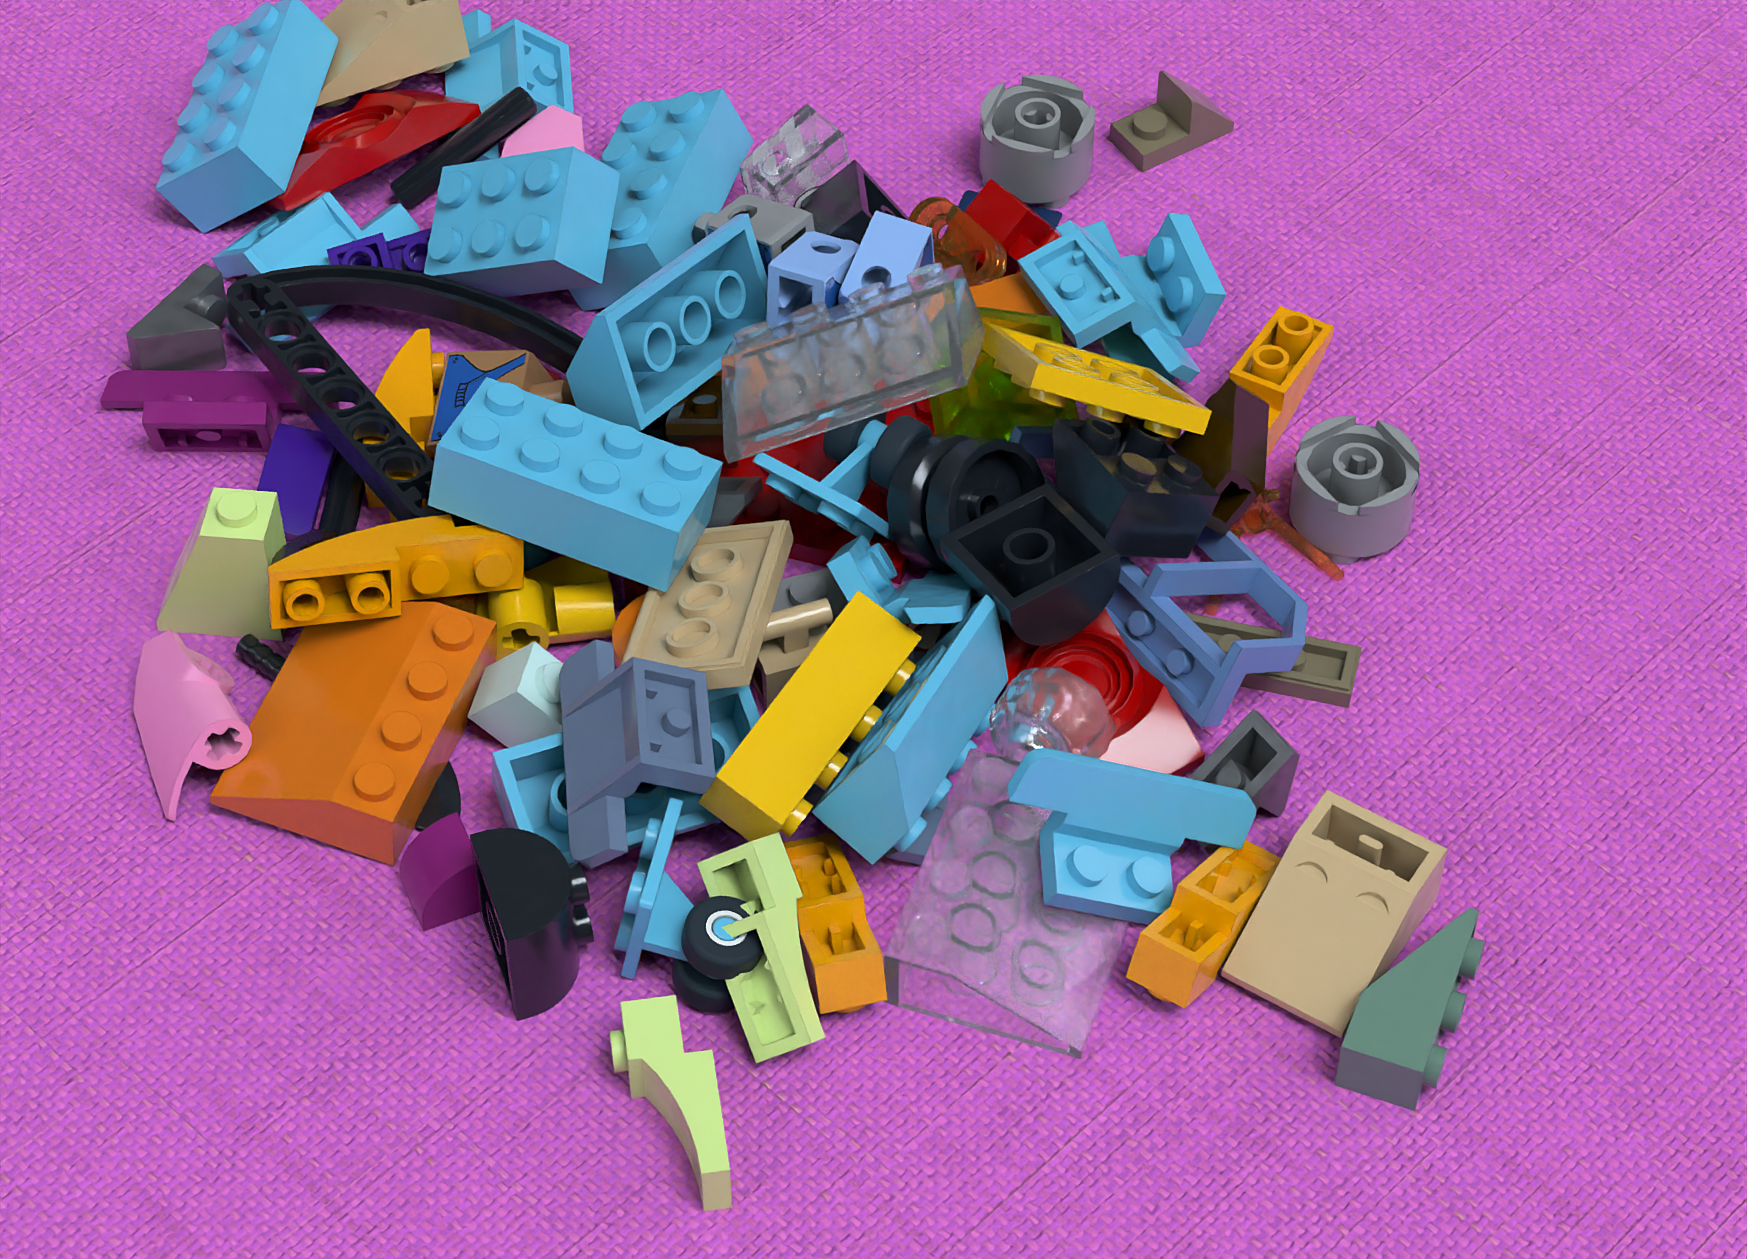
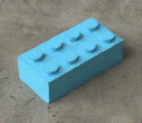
M280 0L273 5L270 2H266L254 10L249 18L235 26L226 24L220 27L207 42L208 54L203 67L192 81L193 93L188 106L178 117L177 124L179 129L173 145L170 146L163 156L162 163L164 168L156 186V190L203 234L286 191L339 38L301 0Z
M723 88L702 93L691 91L676 98L655 102L640 101L627 107L622 114L621 121L600 159L602 163L620 172L602 285L568 289L582 311L608 307L693 247L695 243L692 238V231L697 219L706 212L714 214L720 212L754 142Z
M486 377L437 444L428 505L667 592L710 522L723 462L702 455L694 449L677 446L646 435L633 427L619 425L585 413L575 406L560 404L524 391L514 384L499 382Z

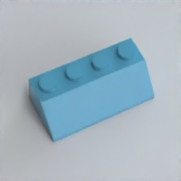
M748 213L736 215L595 315L566 372L576 408L610 422L630 426L641 431L766 336L768 279Z
M987 594L967 612L963 621L957 622L914 663L917 665L916 669L896 696L889 699L879 719L855 748L812 810V813L872 865L892 847L902 853L917 839L927 825V821L920 814L922 811L926 814L929 813L948 793L953 783L945 776L947 773L950 775L955 774L967 762L977 748V745L970 738L972 735L975 738L979 737L992 724L1001 711V708L994 702L1009 679L997 607Z
M749 686L707 690L715 776L760 719V714ZM563 732L493 752L491 781L507 828L536 833L553 843L561 851L568 865L578 863L571 857L569 847ZM641 782L634 794L624 799L628 850L642 846L650 817L664 820L670 797L683 801L675 835L718 823L722 820L698 803L703 796L700 793Z

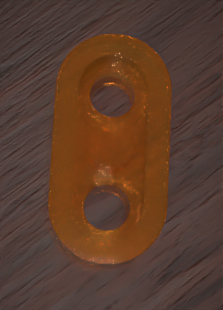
M937 196L923 200L913 209L908 221L932 228L935 267L952 282L964 289L1002 278L1007 266V254L1004 246L963 209L950 200ZM948 224V231L939 239L940 230ZM986 257L983 266L976 272L978 261Z

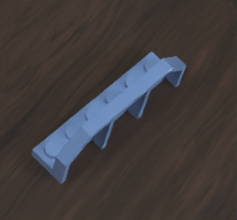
M1015 426L1008 441L1021 444L1035 459H1055L1052 437L1053 426ZM1042 473L1045 484L1048 483L1058 493L1057 487ZM1205 526L1196 544L1214 562L1155 564L1148 577L1128 557H1120L1121 570L1119 581L1112 598L1105 607L1125 645L1144 669L1165 685L1171 697L1200 727L1220 725L1246 674L1291 671L1305 644L1308 604L1230 530L1223 536ZM1247 593L1282 626L1281 638L1234 640L1226 654L1169 597Z

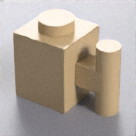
M827 598L771 612L751 678L765 711L828 630L827 624L833 623L832 609Z

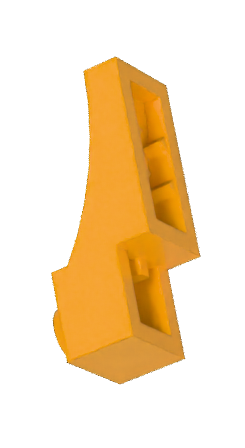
M829 833L784 842V847L803 894V897L797 899L799 938L810 991L820 1014L833 1011L841 1013L854 1012L862 1009L867 1004L888 1000L883 956L866 919L864 895L835 834Z
M1247 840L1244 841L1241 850L1221 846L1178 883L1171 906L1140 932L1126 978L1147 988L1157 999L1175 1003L1184 1009L1188 1007L1215 981L1218 970L1236 945L1282 858Z

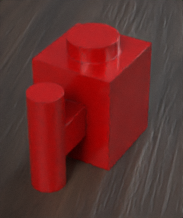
M991 178L947 233L964 248L958 258L983 278H986L991 271L1001 277L1021 272L1017 260L1062 236L1017 196Z

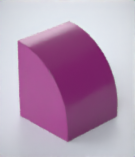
M455 812L423 830L409 844L400 862L401 883L423 932L480 912L471 842L458 812Z

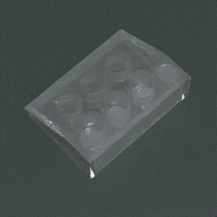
M941 263L929 264L907 274L908 282L888 289L884 288L882 282L873 283L848 295L850 302L827 309L825 302L814 303L790 315L791 322L770 328L768 322L763 321L744 327L734 333L735 341L730 343L721 358L723 446L728 464L967 385L986 331L961 264L944 270Z
M970 748L884 954V974L888 999L884 1003L1081 1059L1131 921L1044 905L1039 832L1052 813V810L1009 802L1008 783L1020 765V761Z

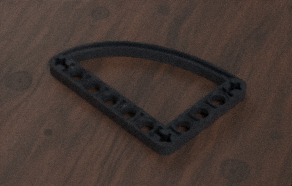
M344 264L311 265L273 270L232 283L227 289L226 294L227 317L232 328L398 521L450 514L455 527L478 525V523L428 505L434 462L298 309L299 307L351 304L386 307L428 315L460 324L495 337L521 350H527L533 353L536 358L565 375L583 340L576 333L543 315L503 297L459 282L423 273L386 267ZM265 310V314L261 315L260 311ZM278 335H291L296 337L295 339L288 341H274L269 339L270 337ZM307 368H319L326 372L306 375L297 371ZM335 402L355 404L354 407L346 409H333L327 405ZM670 409L639 432L668 442L665 423ZM367 436H378L384 438L385 441L376 444H363L358 442L357 439ZM397 471H409L417 476L400 480L389 478L387 475ZM423 499H425V506H426V507H424V508H422V500H423Z

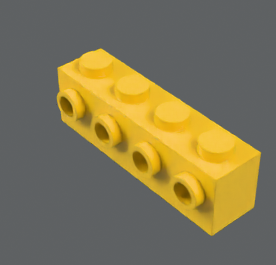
M858 590L715 776V780L698 803L749 841L775 834L778 831L790 839L813 808V805L803 798L814 783L824 791L827 789L849 759L838 751L849 736L859 744L883 713L882 710L873 704L883 690L894 698L916 669L917 665L907 659V657L922 637Z

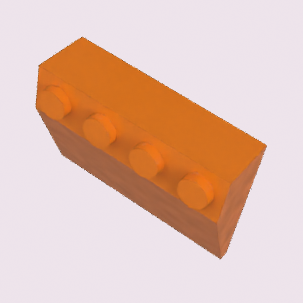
M401 601L400 616L305 626L248 727L252 734V745L248 754L239 763L223 771L210 795V804L395 866L437 779L446 767L470 720L467 716L484 669L496 662L497 622L439 602Z

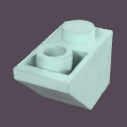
M534 641L485 667L467 717L508 748L563 732L559 679L563 663Z

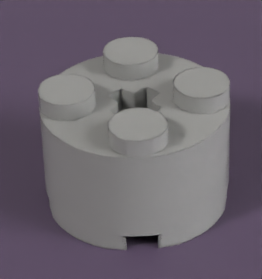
M1049 75L1022 76L1021 85L1005 89V82L990 90L985 96L980 110L979 169L982 175L983 187L991 178L1023 202L1038 203L1047 209H1057L1065 206L1070 200V195L1085 185L1092 170L1095 110L1092 104L1089 107L1083 100V91L1067 80Z
M1339 416L1324 420L1314 425L1304 434L1294 461L1288 515L1296 531L1311 545L1324 551L1325 556L1330 561L1344 565L1355 563L1360 557L1383 553L1396 546L1408 535L1411 528L1419 482V453L1410 438L1395 426L1377 420L1376 427L1356 424L1357 416Z

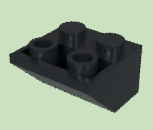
M1089 416L1086 420L1057 418L1052 427L1058 494L1120 554V557L1188 559L1221 497L1202 478L1203 472L1200 467L1194 462L1181 457L1165 441L1166 436L1144 428L1145 420L1135 419L1132 423L1108 422L1094 416Z

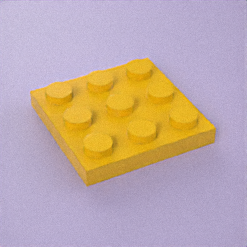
M985 322L978 346L995 359L994 368L1011 374V382L1030 389L1028 393L1030 397L1060 407H1064L1067 398L1086 404V411L1088 413L1118 423H1122L1124 415L1128 414L1145 420L1144 428L1171 438H1179L1182 429L1204 435L1212 411L1154 370Z

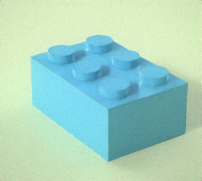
M574 146L442 167L424 274L459 282L500 297L602 285L620 172Z

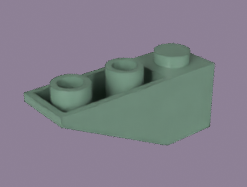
M1467 909L1361 992L1341 1046L1335 1086L1413 1111L1416 1110L1424 1085L1437 1088L1448 1054V1048L1439 1046L1438 1043L1443 1030L1455 1034L1458 1029L1467 994L1458 992L1457 989L1461 977L1474 981L1486 941L1474 938L1479 910Z

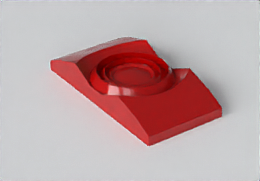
M394 90L364 94L352 110L329 118L306 133L285 193L263 204L288 212L315 199L324 192L331 191L470 123L481 114L479 105L421 90Z
M1106 608L1091 624L1078 634L1052 645H1031L1022 641L1006 624L1000 628L1009 679L1000 695L1039 748L1059 750L1179 777L1200 766L1205 761L1203 750L1167 688L1136 660L1125 645Z

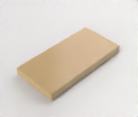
M779 520L706 528L668 591L664 592L650 586L648 587L621 665L631 657L705 672L707 690L749 686L794 540L789 521Z

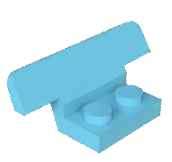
M476 9L462 16L470 57L454 62V65L445 71L446 96L477 103L482 114L515 87L521 86L529 93L537 105V112L534 116L550 105H555L574 114L568 44L515 18L491 31V15ZM464 125V126H462V127H460V128H458V129H456V130H454V131H452V132H450V133H447V134H448V139H449L450 137H452L455 133H457L459 130H461L463 127H465L466 125ZM498 143L474 162L499 158Z
M328 191L288 212L279 209L212 257V260L218 270L222 272L223 278L245 274L250 277L273 270L302 266L331 265L326 249L382 232L386 240L390 241L419 232L420 229L401 203L392 204L359 228ZM313 305L299 307L298 309L312 324L336 305ZM265 310L260 311L261 315L265 314ZM230 323L224 326L250 351H252L249 348V346L244 342V340L238 335V333L232 328ZM278 335L270 337L269 339L274 341H288L292 339L294 336Z
M1168 213L1159 232L1150 241L1146 256L1128 255L1121 258L1104 220L1083 227L1104 246L1182 347L1199 346L1225 299L1226 292L1190 216L1187 214ZM1127 324L1100 338L1107 357L1150 368L1172 384L1175 381V376L1166 371L1141 337L1135 334Z
M1068 220L1057 226L1056 229L1062 235L1061 237L1017 260L1022 277L1076 348L1081 349L1127 324L1135 334L1141 337L1169 374L1190 383L1201 372L1193 359L1104 246L1091 233L1076 223Z
M864 534L842 546L826 564L848 602L859 590L903 624H936L963 621L977 596V593L957 573L929 570L923 579H912L895 588L891 579L897 576V572L890 557L879 543L870 546Z
M1037 748L1026 754L1008 783L1009 802L1052 810V813L1039 832L1044 905L1146 925L1151 924L1171 906L1174 896L1170 856L1181 847L1184 839L1187 838L1241 850L1256 815V807L1245 791L1049 748Z

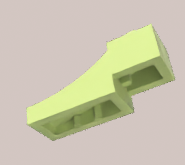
M779 832L750 841L698 862L697 865L709 897L731 896L747 902L740 905V907L750 916L725 925L722 928L732 937L756 929L764 949L759 963L752 971L741 973L733 979H725L755 1062H762L825 1038L810 991L800 945L797 899L803 897Z
M676 995L620 1002L623 1029L609 1031L614 1073L628 1071L631 1099L646 1097L674 1130L693 1167L700 1190L703 1210L711 1211L732 1208L730 1166L713 1051L704 1050L684 1053Z

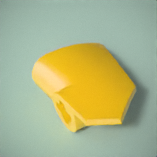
M561 555L524 572V588L476 593L463 609V611L497 622L496 661L534 641L546 650L549 644L612 637V628L616 622L608 571L566 555Z

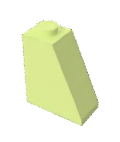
M213 487L171 573L156 622L158 631L172 630L181 633L241 638L247 634H252L258 639L283 641L286 628L279 630L271 629L267 572V567L271 565L275 554L286 545L277 492Z

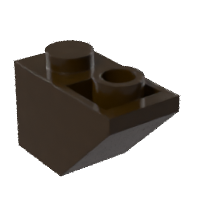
M1228 378L1204 405L1212 411L1204 435L1185 430L1177 440L1170 444L1181 457L1194 462L1200 467L1203 472L1202 478L1221 496L1205 526L1223 536L1227 534L1265 489L1269 404L1262 397L1231 378Z

